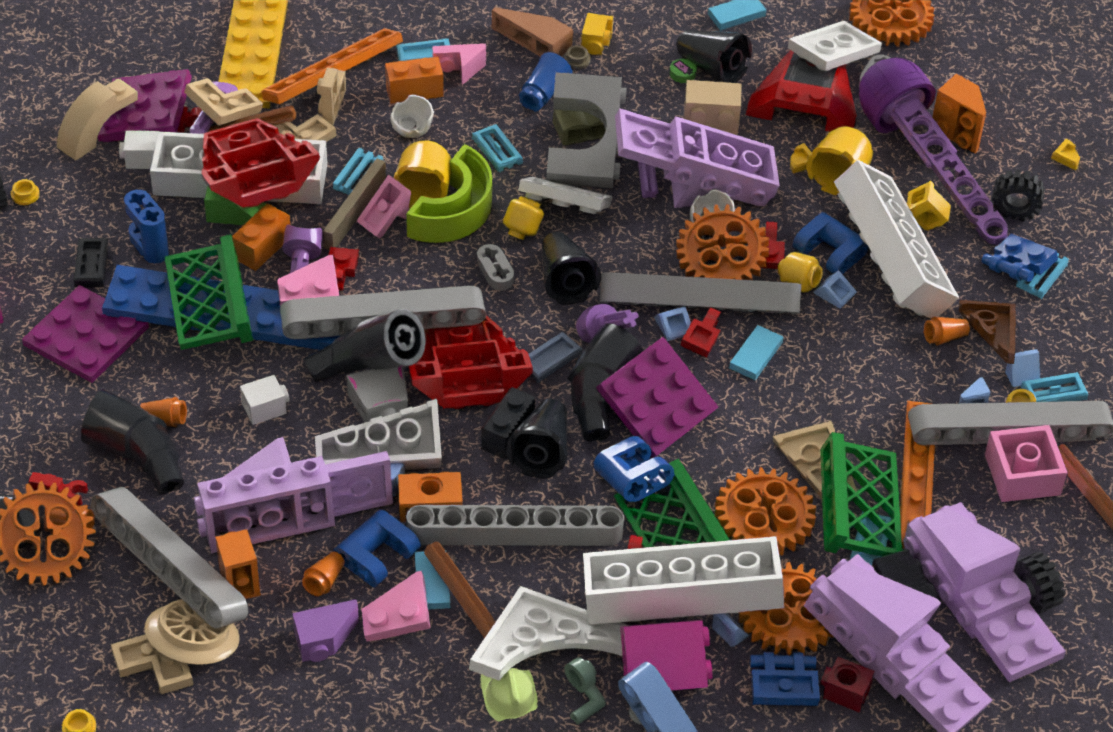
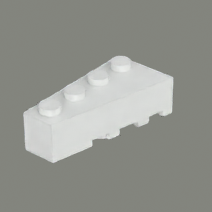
M437 399L414 408L411 406L402 409L398 413L385 417L379 416L370 419L369 422L356 426L350 425L315 436L316 457L322 456L324 463L330 464L387 451L390 463L405 464V470L441 468L442 456Z

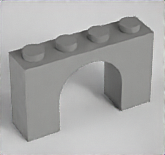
M556 72L554 109L590 113L602 122L606 132L596 145L587 149L576 150L549 147L547 180L565 185L613 188L614 179L619 180L621 163H615L616 154H618L615 115L620 109V104L626 103L627 88H621L622 77Z

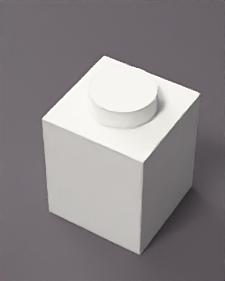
M126 131L125 141L120 142L119 145L120 159H125L126 169H151L159 131Z
M274 375L240 386L242 405L252 425L287 414L286 403L289 402V395L285 385H279Z

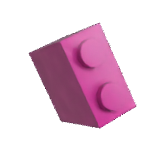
M693 620L620 627L624 676L643 662H649L658 670L670 690L708 687V680L712 679L711 660H706L705 647L710 645L708 627H703V621Z

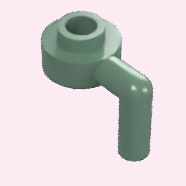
M579 657L566 664L564 668L568 681L580 693H585L590 700L570 714L571 719L577 725L606 705L605 698L595 685L597 673L594 666L588 660H583Z

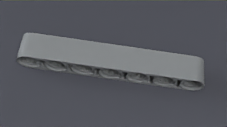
M613 272L601 273L600 303L644 304L646 306L658 307L671 305L676 308L686 306V308L693 309L697 307L710 309L711 307L715 310L731 309L733 311L745 312L758 310L763 313L781 314L788 312L800 314L801 284Z
M476 286L292 299L280 306L283 334L290 339L342 336L356 328L363 320L398 309L411 311L419 318L424 329L476 325L486 318V311L481 289Z
M1104 401L922 404L913 407L908 412L913 439L919 445L987 444L991 431L1050 425L1056 442L1096 440L1097 437L1109 439L1113 436V418L1108 404Z
M118 487L92 496L91 510L94 512L95 518L211 627L219 629L244 620L247 617L248 605L244 596L128 489Z
M417 505L410 508L406 515V527L415 533L421 545H429L437 541L441 545L611 546L621 541L624 526V514L615 506Z

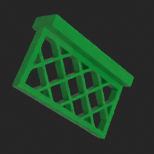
M232 235L220 237L221 244L165 256L178 342L181 350L240 337L241 343L253 341L241 272ZM218 255L217 261L212 266L202 263L207 257ZM189 264L183 273L174 270L173 265ZM197 268L206 272L199 281L190 277ZM213 276L222 279L216 288L206 285ZM184 282L194 286L186 295L177 291ZM200 290L210 294L203 303L193 299ZM217 297L226 301L220 310L210 307ZM188 304L197 308L190 317L181 313ZM204 312L214 316L207 325L197 321ZM220 320L231 324L230 329L221 331L214 329ZM192 326L201 330L197 336L185 339V334Z
M832 432L820 448L824 551L837 553L840 548L881 557L902 551L896 453L845 442L844 434ZM846 453L854 454L861 463L854 466L846 458ZM873 460L886 461L888 470L883 473L873 463ZM864 466L876 477L871 482L859 472ZM852 476L862 488L856 492L847 483L848 477ZM881 482L889 491V496L884 498L874 485ZM864 492H867L877 502L872 508L860 497ZM852 501L863 511V514L858 518L848 508V504ZM881 507L891 518V521L887 524L875 513ZM867 517L879 528L873 534L861 522ZM855 527L865 540L850 539L849 530ZM883 533L892 542V548L883 546L876 537Z
M679 458L669 463L674 469V477L669 484L671 490L668 497L653 493L643 498L644 501L639 510L627 507L624 502L625 499L619 493L614 495L616 503L635 535L643 537V548L654 547L657 541L671 545L702 543V541L704 543L730 541ZM650 501L665 504L661 514L646 511ZM671 505L685 510L682 519L667 516ZM643 518L658 522L654 533L641 530L639 526ZM664 523L679 527L675 538L660 534ZM684 528L698 531L699 536L696 542L681 539Z

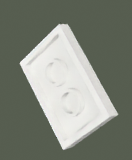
M841 21L790 38L788 49L795 52L800 58L813 63L818 69L829 71L838 66L879 53L882 43L848 22Z
M536 177L521 179L518 191L526 192L525 197L540 201L542 198L553 199L552 204L563 207L575 204L580 206V211L592 214L610 207L612 196Z

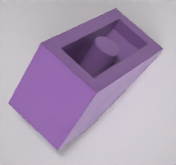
M356 599L293 613L294 632L302 662L308 660L319 662L325 660L328 656L335 655L359 622Z

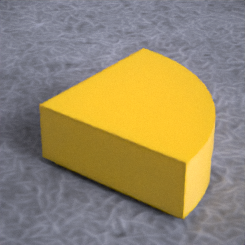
M1065 139L1054 151L1051 159L1076 171L1080 156L1075 149V144Z
M805 143L798 145L791 155L790 168L793 174L806 169L807 158L812 152Z

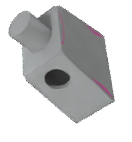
M403 367L371 369L346 375L347 394L364 422H369L370 419L379 416L385 417L395 414L402 409L408 408Z

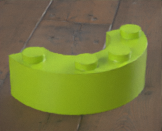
M464 144L450 160L452 172L450 185L458 189V191L444 198L420 196L406 213L408 238L430 243L450 242L472 234L485 223L492 208V172L488 162L479 152Z

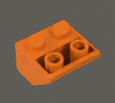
M955 74L938 89L932 117L948 139L957 143L959 147L976 153L979 149L986 109L979 86Z

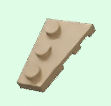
M832 421L773 436V442L822 499L820 448L829 435L835 432ZM852 476L848 477L847 483L857 492Z

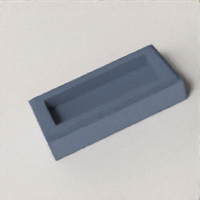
M561 332L529 353L533 367V373L530 377L539 383L580 356L582 348L564 332Z

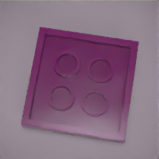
M172 70L169 72L112 79V82L121 79L138 91V100L112 114L102 125L97 139L101 142L125 140L126 131L177 133L187 97L184 93L185 88L192 78L189 70Z
M79 285L22 338V343L25 347L93 383L149 328L148 322L136 321L135 318L120 316L117 318L106 316L102 312L105 298Z
M664 337L660 338L596 387L633 436L640 437L650 446V457L655 458L719 408Z

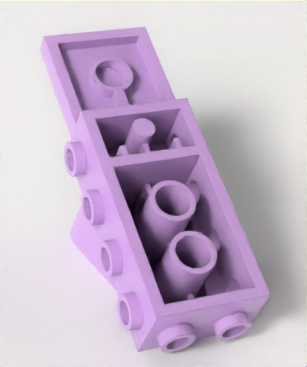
M619 109L615 115L618 155L629 160H635L663 169L664 178L671 180L674 208L691 206L698 195H706L713 189L727 193L732 200H739L756 206H765L777 193L780 184L774 146L676 116L669 124L623 109Z
M281 437L275 439L224 477L199 482V496L194 497L197 515H202L203 517L197 519L201 538L207 537L211 553H216L215 537L221 536L218 534L220 532L228 533L247 529L251 543L256 544L335 526V516L393 504L390 459L387 451L330 464H325L322 456L291 463L284 438Z
M962 502L952 506H943L933 514L917 517L908 523L904 538L905 549L910 550L913 558L919 559L924 576L934 585L942 601L945 602L971 639L975 637L978 639L1008 682L1064 658L1066 651L1030 605L1031 594L1028 586L1023 581H1020L1014 573L1020 552L1017 544L978 524L974 514L968 512Z
M859 554L848 562L842 559L833 567L830 576L826 577L823 574L810 586L813 592L805 602L804 607L863 667L875 671L874 678L894 699L902 695L938 732H958L991 703L992 699L946 654L950 646L944 641L943 637L927 624L941 604L938 599L879 575Z

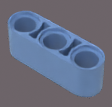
M643 662L618 681L622 695L647 732H698L661 674L651 663Z

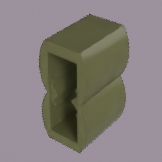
M557 109L553 111V124L562 145L601 139L606 132L602 122L590 113Z

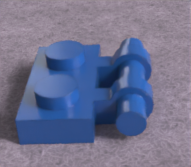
M1011 233L994 248V255L984 254L981 262L989 266V269L994 272H1005L1012 279L1030 282L1034 277V273L1041 275L1058 260L1057 251Z
M763 652V655H750V668H763V670H752L751 673L753 705L819 706L818 671L805 670L816 669V656H803L801 652H793L792 656L774 655V652ZM775 668H792V670H775Z

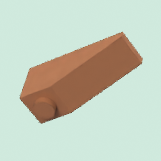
M497 7L492 9V29L540 57L546 52L562 56L572 46L573 29L553 17Z

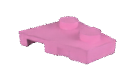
M328 255L277 279L280 306L292 299L339 296L333 255Z
M422 571L414 573L362 609L366 641L382 640L430 629L425 578Z

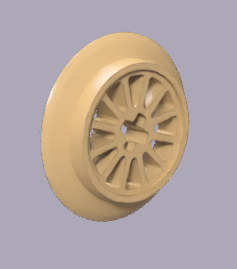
M182 599L156 609L145 622V634L150 644L166 657L183 663L201 665L216 663L232 655L239 645V632L234 623L214 629Z

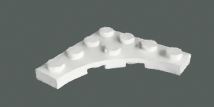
M520 586L470 659L469 670L500 681L504 674L519 662L547 651L579 648L600 650L622 656L620 627L630 625L621 622L589 625L587 610Z

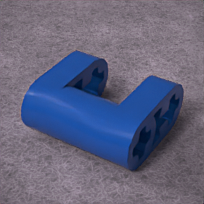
M132 190L124 197L125 211L133 221L128 229L129 239L146 261L153 264L162 263L165 261V256H169L164 212L146 191Z
M825 212L820 213L797 233L792 243L793 249L806 255L822 241L834 248L835 251L826 263V270L832 274L838 270L841 274H844L865 256L869 249V246L863 242L858 233Z
M638 436L629 437L603 450L594 460L595 471L628 502L639 501L666 487L674 477V469L666 460L661 457L650 459V446Z
M378 510L339 543L333 552L339 553L344 558L345 567L370 586L376 587L388 577V572L384 564L371 554L385 543L408 559L420 549L421 544L415 533L386 511Z

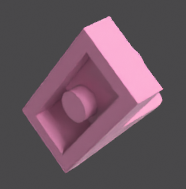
M486 43L432 46V57H439L443 72L460 70L461 83L463 85L486 66Z
M388 175L357 219V222L373 235L381 238L397 216L403 219L407 218L406 213L409 209L411 191Z

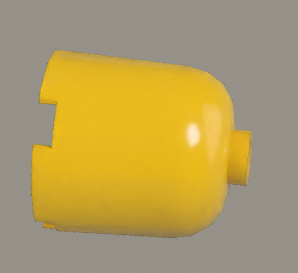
M838 127L832 130L807 158L806 169L811 180L814 178L822 186V191L838 195L839 190L834 183L838 177L857 160L867 165L871 164L873 156L871 143L866 135L858 129Z
M429 140L417 141L410 144L401 155L394 179L411 191L409 208L415 204L420 196L444 198L447 195L452 173L450 167L451 156L444 147L436 142Z

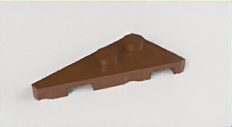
M959 300V313L1007 364H1014L1016 304Z

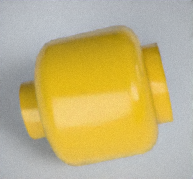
M524 196L511 200L503 218V224L509 228L508 234L524 240L525 235H536L544 216L543 210L539 208L541 204Z
M791 252L778 265V274L780 275L781 282L801 284V292H809L816 288L822 279V267L818 260L810 255Z

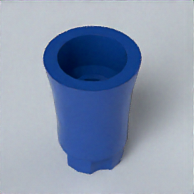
M543 53L536 68L519 93L520 103L525 108L535 112L539 111L554 95L556 72L573 74L570 64L556 53Z

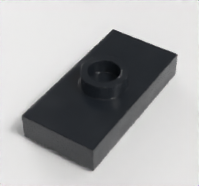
M79 238L73 280L74 287L79 285L83 287H104L109 247L108 238Z

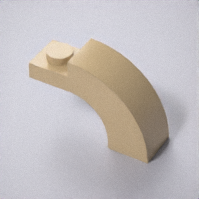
M117 79L106 86L99 81L89 86L68 109L59 129L57 148L75 161L96 148L98 133L102 125L112 114L137 101L138 91L121 79Z

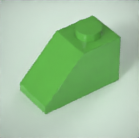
M207 187L204 198L206 221L211 223L244 225L266 205L265 202H262L256 207L243 208L211 191L209 187Z

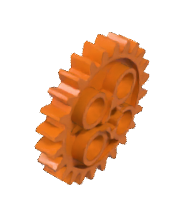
M852 0L849 20L853 21L852 25L869 36L878 41H885L886 46H889L890 42H894L899 47L900 42H904L909 46L910 40L918 43L920 37L926 38L927 32H931L935 14H933L934 7H930L931 0Z
M715 204L714 212L711 213L704 207L703 216L693 213L694 223L686 220V230H679V237L681 239L676 240L678 248L676 254L677 259H681L679 261L680 269L686 268V277L752 280L751 274L760 276V267H766V258L764 257H769V248H767L769 246V238L764 237L766 229L765 227L759 228L760 220L758 218L751 221L750 211L741 215V207L739 206L734 212H731L729 204H726L724 211H720L718 205ZM732 231H738L741 233L737 236L729 235V233ZM704 235L712 236L709 240L701 239ZM737 256L745 258L743 261L733 260ZM708 260H713L717 262L714 265L704 264Z
M760 468L759 473L756 475L750 469H747L746 477L736 473L735 481L727 479L726 488L720 487L719 496L716 497L714 515L728 537L732 536V540L776 537L778 551L782 556L784 555L785 547L795 551L796 543L804 545L806 536H811L812 527H814L816 520V505H812L814 497L813 495H806L807 486L798 488V478L788 481L787 472L779 477L776 476V469H772L770 474H765L764 469Z
M40 481L37 490L33 491L28 483L25 485V494H22L17 489L13 490L14 501L7 497L3 498L2 501L7 509L0 508V551L2 553L0 563L4 561L9 563L5 570L6 574L13 569L18 571L16 575L17 581L25 574L28 575V585H32L36 577L40 578L42 586H46L48 577H51L58 584L60 582V573L70 578L72 577L71 566L77 570L82 568L78 558L89 559L90 555L84 551V547L94 546L95 543L88 540L87 536L94 534L96 530L87 528L86 524L94 518L93 516H83L82 513L88 508V505L80 507L76 505L80 497L78 494L71 499L67 497L68 487L63 489L61 493L56 492V483L53 482L50 489L45 490L43 481ZM40 505L45 508L44 529L51 533L45 539L46 562L40 561L41 540L39 536H34V532L40 528L38 510ZM54 509L64 511L67 517L66 523L60 526L53 524L49 517L50 512ZM22 510L30 511L34 516L33 525L28 527L20 525L16 518L17 513ZM54 541H62L67 545L68 552L65 557L59 558L52 554L50 548ZM23 542L31 543L35 547L34 557L30 559L22 558L18 554L19 544Z
M787 562L785 569H781L784 608L739 612L738 623H744L743 630L746 633L752 632V642L760 639L763 640V650L772 645L774 646V654H778L781 648L786 649L788 656H791L793 649H797L798 652L804 655L805 647L816 652L818 643L826 646L828 637H834L804 607L805 602L813 592L810 586L818 579L814 577L816 569L813 568L806 573L803 572V564H800L797 570H794L791 563Z

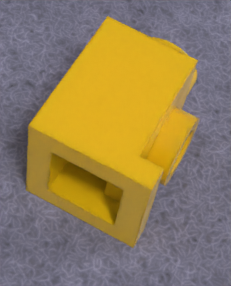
M587 13L582 31L581 46L585 47L589 54L602 55L604 46L609 47L613 32V16Z
M932 181L908 192L907 205L917 223L924 230H931L949 221L951 205L934 189Z

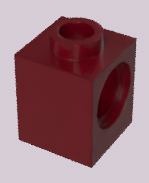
M837 657L833 668L827 666L822 676L820 685L825 686L823 698L860 713L871 689L875 671Z

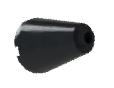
M686 30L678 37L676 42L678 53L693 62L697 67L719 82L737 83L748 69L747 66H744L746 59H751L752 44L749 37L739 32Z
M552 232L543 239L544 287L549 297L555 299L561 305L582 303L589 299L588 295L593 290L597 291L602 278L596 261L563 232Z
M556 399L543 400L508 439L506 447L508 460L512 466L515 463L521 468V473L525 476L540 479L551 478L565 466L567 460V409L562 402Z

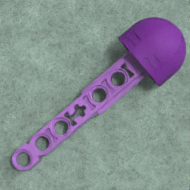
M890 58L873 64L863 75L859 86L860 104L865 115L880 133H889L900 129L927 168H932L969 221L976 225L975 229L987 243L1000 244L1007 237L1008 226L998 210L994 212L992 202L956 155L957 150L927 111L935 99V87L924 72L909 60ZM917 125H925L928 131L924 134H917L913 131V128ZM931 145H940L943 148L939 154H931L927 149ZM948 166L950 169L955 168V180L951 171H945V167ZM961 185H968L972 188V192L962 195L957 192V188ZM982 205L988 211L986 214L978 216L972 212V209L975 206ZM992 226H998L1003 232L999 236H991L987 233V229Z

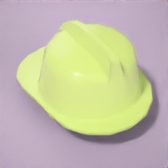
M511 668L500 681L481 674V688L485 706L489 715L496 721L518 718L537 709V693L530 670Z

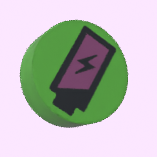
M677 59L671 63L670 77L674 81L687 83V80L695 79L697 67L693 62L688 59Z

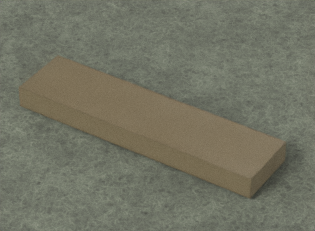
M374 160L324 228L323 238L326 250L330 251V247H338L386 179V161Z

